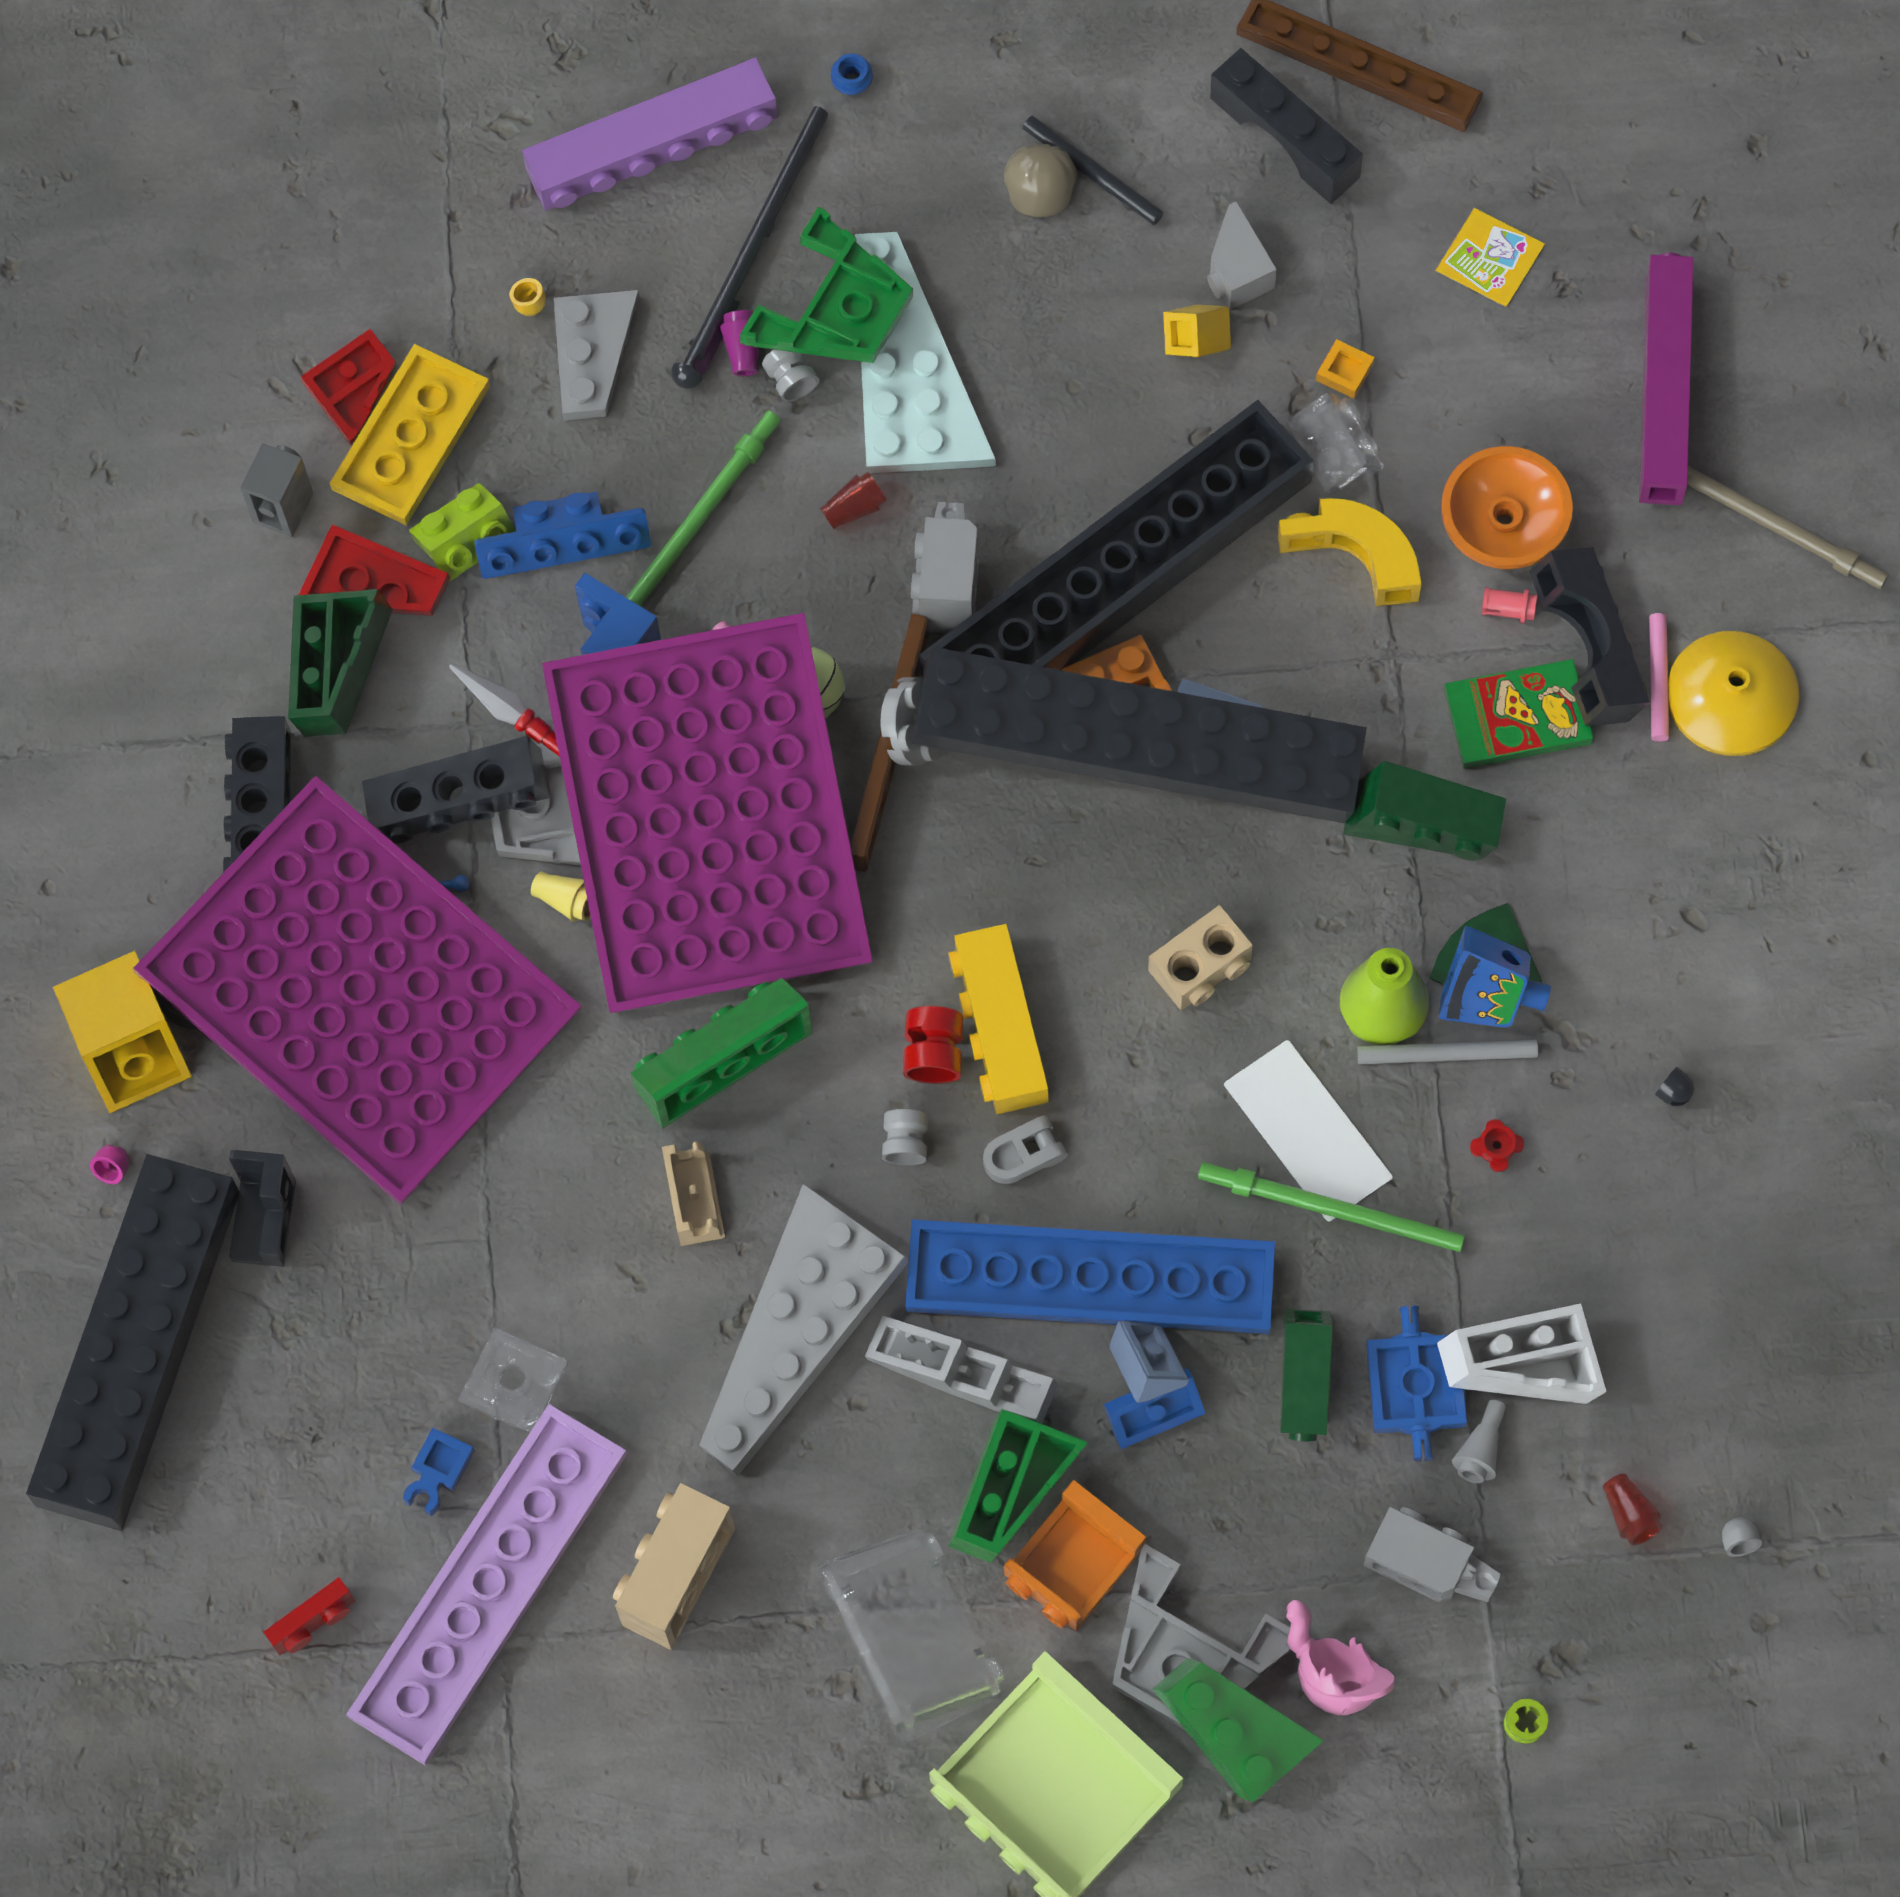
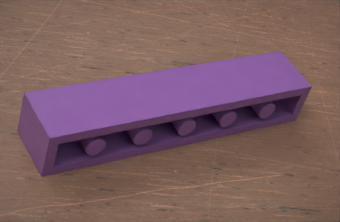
M755 57L523 149L522 154L525 168L545 211L554 207H567L579 197L592 192L607 191L617 182L629 177L647 175L657 166L670 161L685 160L695 151L707 146H719L728 142L733 136L745 131H756L765 128L771 121L778 119L776 99Z

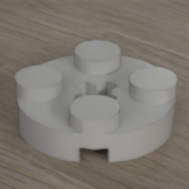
M902 677L897 680L900 683L898 688H889L882 705V737H890L891 745L894 749L887 750L890 758L899 765L920 766L928 761H937L941 756L942 749L911 744L922 678Z

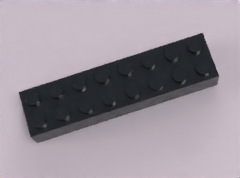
M146 1154L26 1495L36 1507L123 1531L238 1201L239 1190L232 1177Z

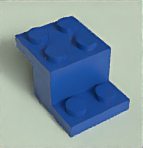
M584 572L575 584V590L583 620L582 623L592 634L580 649L582 655L661 640L657 616Z

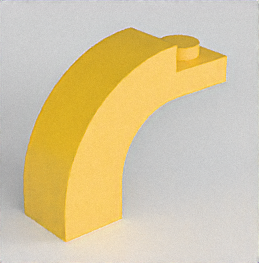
M1329 498L1320 499L1317 516H1311L1308 513H1296L1288 516L1286 519L1279 520L1278 544L1280 553L1320 548L1344 550L1357 557L1367 568L1372 581L1376 606L1419 602L1421 579L1414 550L1401 529L1379 511L1355 501Z

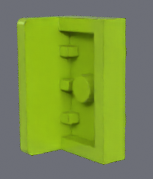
M477 483L473 487L459 493L454 500L436 512L426 515L420 523L409 529V532L415 543L434 561L437 568L450 575L451 581L478 563L475 540L516 532L503 505L485 487Z

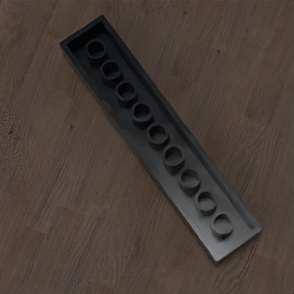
M1256 400L920 654L921 675L923 676L926 657L931 647L1062 671L1063 668L1075 663L1312 482L1314 460L1259 400Z
M931 647L925 661L911 744L1345 823L1354 813L1367 727Z

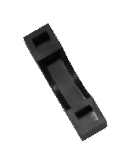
M1242 48L1237 50L1211 74L1210 99L1240 125L1244 122H1250L1272 135L1292 158L1301 179L1330 204L1336 201L1361 178L1363 153Z
M1593 547L1552 550L1529 573L1542 609L1554 613L1569 622L1577 630L1586 646L1588 654L1587 671L1571 687L1585 727L1629 722L1650 703L1595 550Z

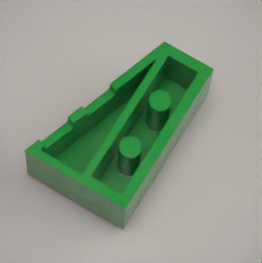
M1002 1409L993 1421L948 1547L991 1563L1088 1442Z
M1187 1658L1152 1688L1237 1796L1251 1802L1257 1800L1323 1742L1316 1735L1199 1661Z

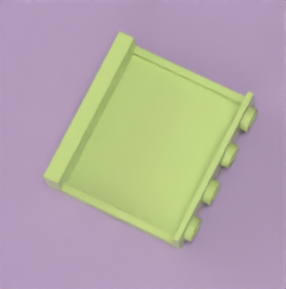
M1044 1651L1032 1664L1033 1670L938 1771L934 1768L929 1773L930 1782L934 1785L930 1792L947 1809L951 1810L956 1805L968 1817L964 1822L965 1825L981 1841L986 1842L990 1837L1002 1848L1003 1851L999 1854V1857L1015 1873L1019 1875L1025 1870L1038 1883L1033 1888L1041 1897H1080L1182 1788L1183 1778L1055 1659Z

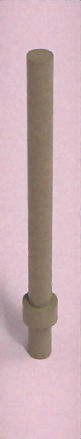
M1688 466L1687 485L1832 563V569L1846 577L1852 574L1879 590L1886 583L1889 574L1859 559L1861 554L1846 546L1841 549Z

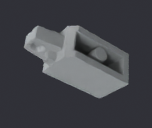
M1389 1507L1366 1554L1364 1567L1439 1603L1451 1599L1454 1592L1485 1602L1490 1600L1501 1574L1472 1555L1474 1547L1467 1544L1468 1539L1464 1535L1450 1528H1443L1442 1531H1439L1425 1524L1426 1519L1411 1509L1401 1507L1400 1511Z

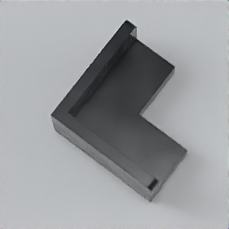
M230 1150L229 1160L240 1180V1188L229 1257L232 1262L284 1267L296 1179L284 1154Z

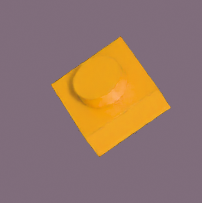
M1336 339L1317 372L1316 381L1355 399L1374 365L1375 357Z

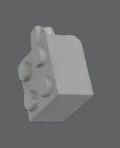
M938 502L934 518L925 517L924 533L916 532V573L912 574L911 582L912 614L926 616L930 633L948 634L975 613L979 559L977 558L976 548L978 531L977 527L970 520H965L963 503Z

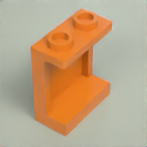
M1073 1480L1062 1493V1501L1016 1557L1013 1560L1009 1558L1004 1564V1575L1008 1578L1005 1584L1022 1599L1027 1600L1031 1596L1043 1605L1042 1614L1054 1625L1061 1629L1068 1625L1077 1632L1140 1555L1143 1545L1146 1544V1536Z

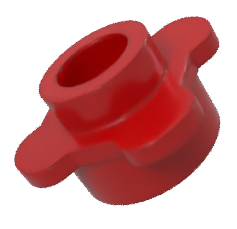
M1497 1119L1488 1121L1481 1136L1473 1139L1470 1143L1471 1154L1475 1157H1482L1489 1162L1490 1168L1494 1172L1505 1171L1508 1168V1161L1515 1153L1522 1152L1524 1148L1523 1138L1520 1135H1515L1509 1127ZM1495 1142L1500 1143V1144H1501V1148H1500V1149H1494V1148H1493V1143H1495Z

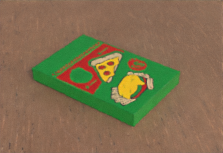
M1569 659L1445 683L1444 693L1463 769L1591 745L1593 742L1591 727H1585L1571 689L1579 681L1574 660Z

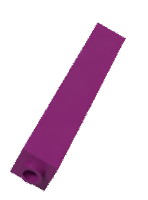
M1672 252L1660 255L1650 254L1646 274L1639 503L1683 505L1687 488L1693 257L1681 256Z

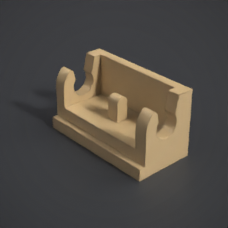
M693 1142L692 1149L687 1151H678V1147L675 1145L662 1147L681 1246L725 1238L709 1150L704 1151L703 1144L700 1142Z

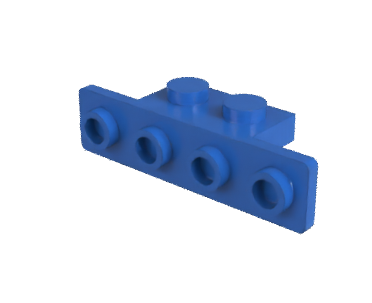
M597 491L573 493L564 498L548 501H531L525 505L513 507L517 532L475 540L480 572L484 579L649 548L652 545L644 508L602 515Z

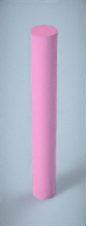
M1655 613L1649 616L1651 739L1663 742L1669 739L1667 615Z

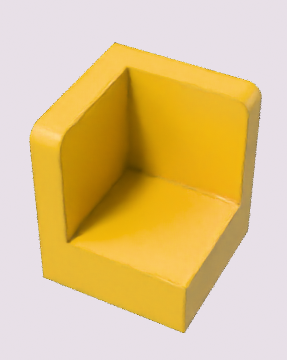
M1192 305L1163 312L1166 355L1200 357L1231 348L1228 306Z

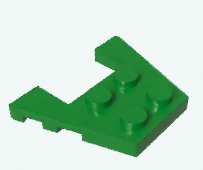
M817 207L800 235V245L836 261L799 322L758 305L740 333V343L752 347L874 363L911 302L913 288L876 255L871 256L856 243V237L846 228L842 230L831 220V215L827 211Z

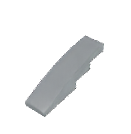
M882 1316L865 1354L867 1360L906 1377L997 1412L1004 1409L1040 1424L1043 1423L1058 1387L1057 1382L1051 1377L1015 1367L1008 1359L967 1347L960 1339Z

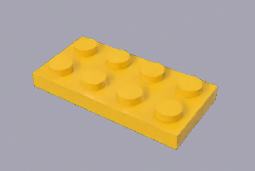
M414 344L330 481L332 491L407 526L489 390V379Z

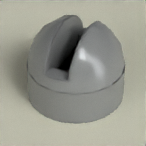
M1743 1517L1731 1519L1722 1530V1542L1728 1556H1744L1756 1551L1762 1545L1757 1527L1750 1520Z

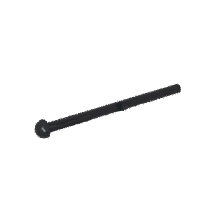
M813 107L684 362L673 364L671 376L679 387L691 389L702 382L703 376L723 338L720 326L724 324L723 316L726 313L737 311L741 302L735 300V297L758 254L764 237L770 236L774 228V221L828 117V112L823 108Z

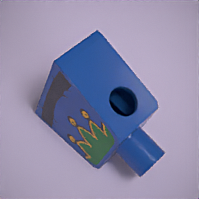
M1465 926L1441 991L1439 1019L1507 1028L1513 1024L1519 1005L1544 1011L1549 999L1551 985L1529 979L1531 956L1526 951L1472 927Z

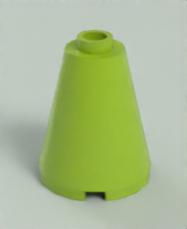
M1383 948L1371 955L1347 977L1340 993V1010L1349 1029L1356 1037L1373 1045H1395L1397 1042L1405 1040L1410 1036L1412 1037L1419 1032L1427 1018L1429 994L1424 981L1409 957L1399 949Z

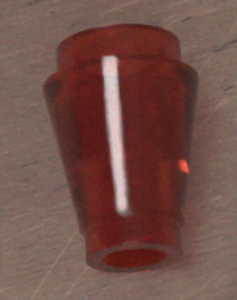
M866 472L860 477L857 474L854 475L825 505L820 507V510L834 530L840 525L843 526L879 511L878 506L887 500L871 474Z
M1627 1474L1616 1475L1603 1485V1490L1606 1493L1621 1538L1627 1539L1630 1545L1635 1546L1645 1543L1662 1530V1525L1659 1521L1661 1514L1636 1485L1630 1481Z

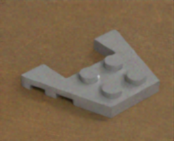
M537 743L536 745L542 750L550 798L536 801V805L529 809H507L495 813V816L491 818L498 856L581 865L560 757L543 744ZM504 775L497 777L493 781L491 789H495L502 784Z
M1144 1544L1140 1552L1112 1688L1185 1730L1154 1692L1153 1687L1188 1658L1204 1663L1245 1690L1291 1651L1287 1643L1290 1627L1265 1613L1242 1654L1233 1651L1158 1607L1179 1572L1181 1564Z

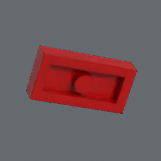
M338 1577L271 1625L263 1633L279 1656L286 1651L290 1654L295 1653L311 1641V1633L326 1623L328 1626H331L342 1620L350 1612L349 1606L355 1602V1599L341 1578Z

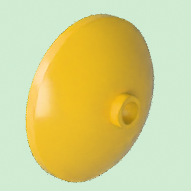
M1721 631L1703 636L1692 642L1680 653L1669 673L1668 709L1674 723L1691 742L1715 754L1744 756L1770 747L1787 732L1798 708L1799 685L1792 665L1777 647L1767 640L1750 633ZM1738 677L1744 684L1738 687L1733 686L1728 679Z

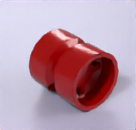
M939 1006L916 1007L906 1012L904 1037L911 1044L904 1049L903 1075L905 1078L928 1084H944L959 1080L961 1077L962 1052L956 1045L960 1044L963 1040L964 1016L961 1012Z

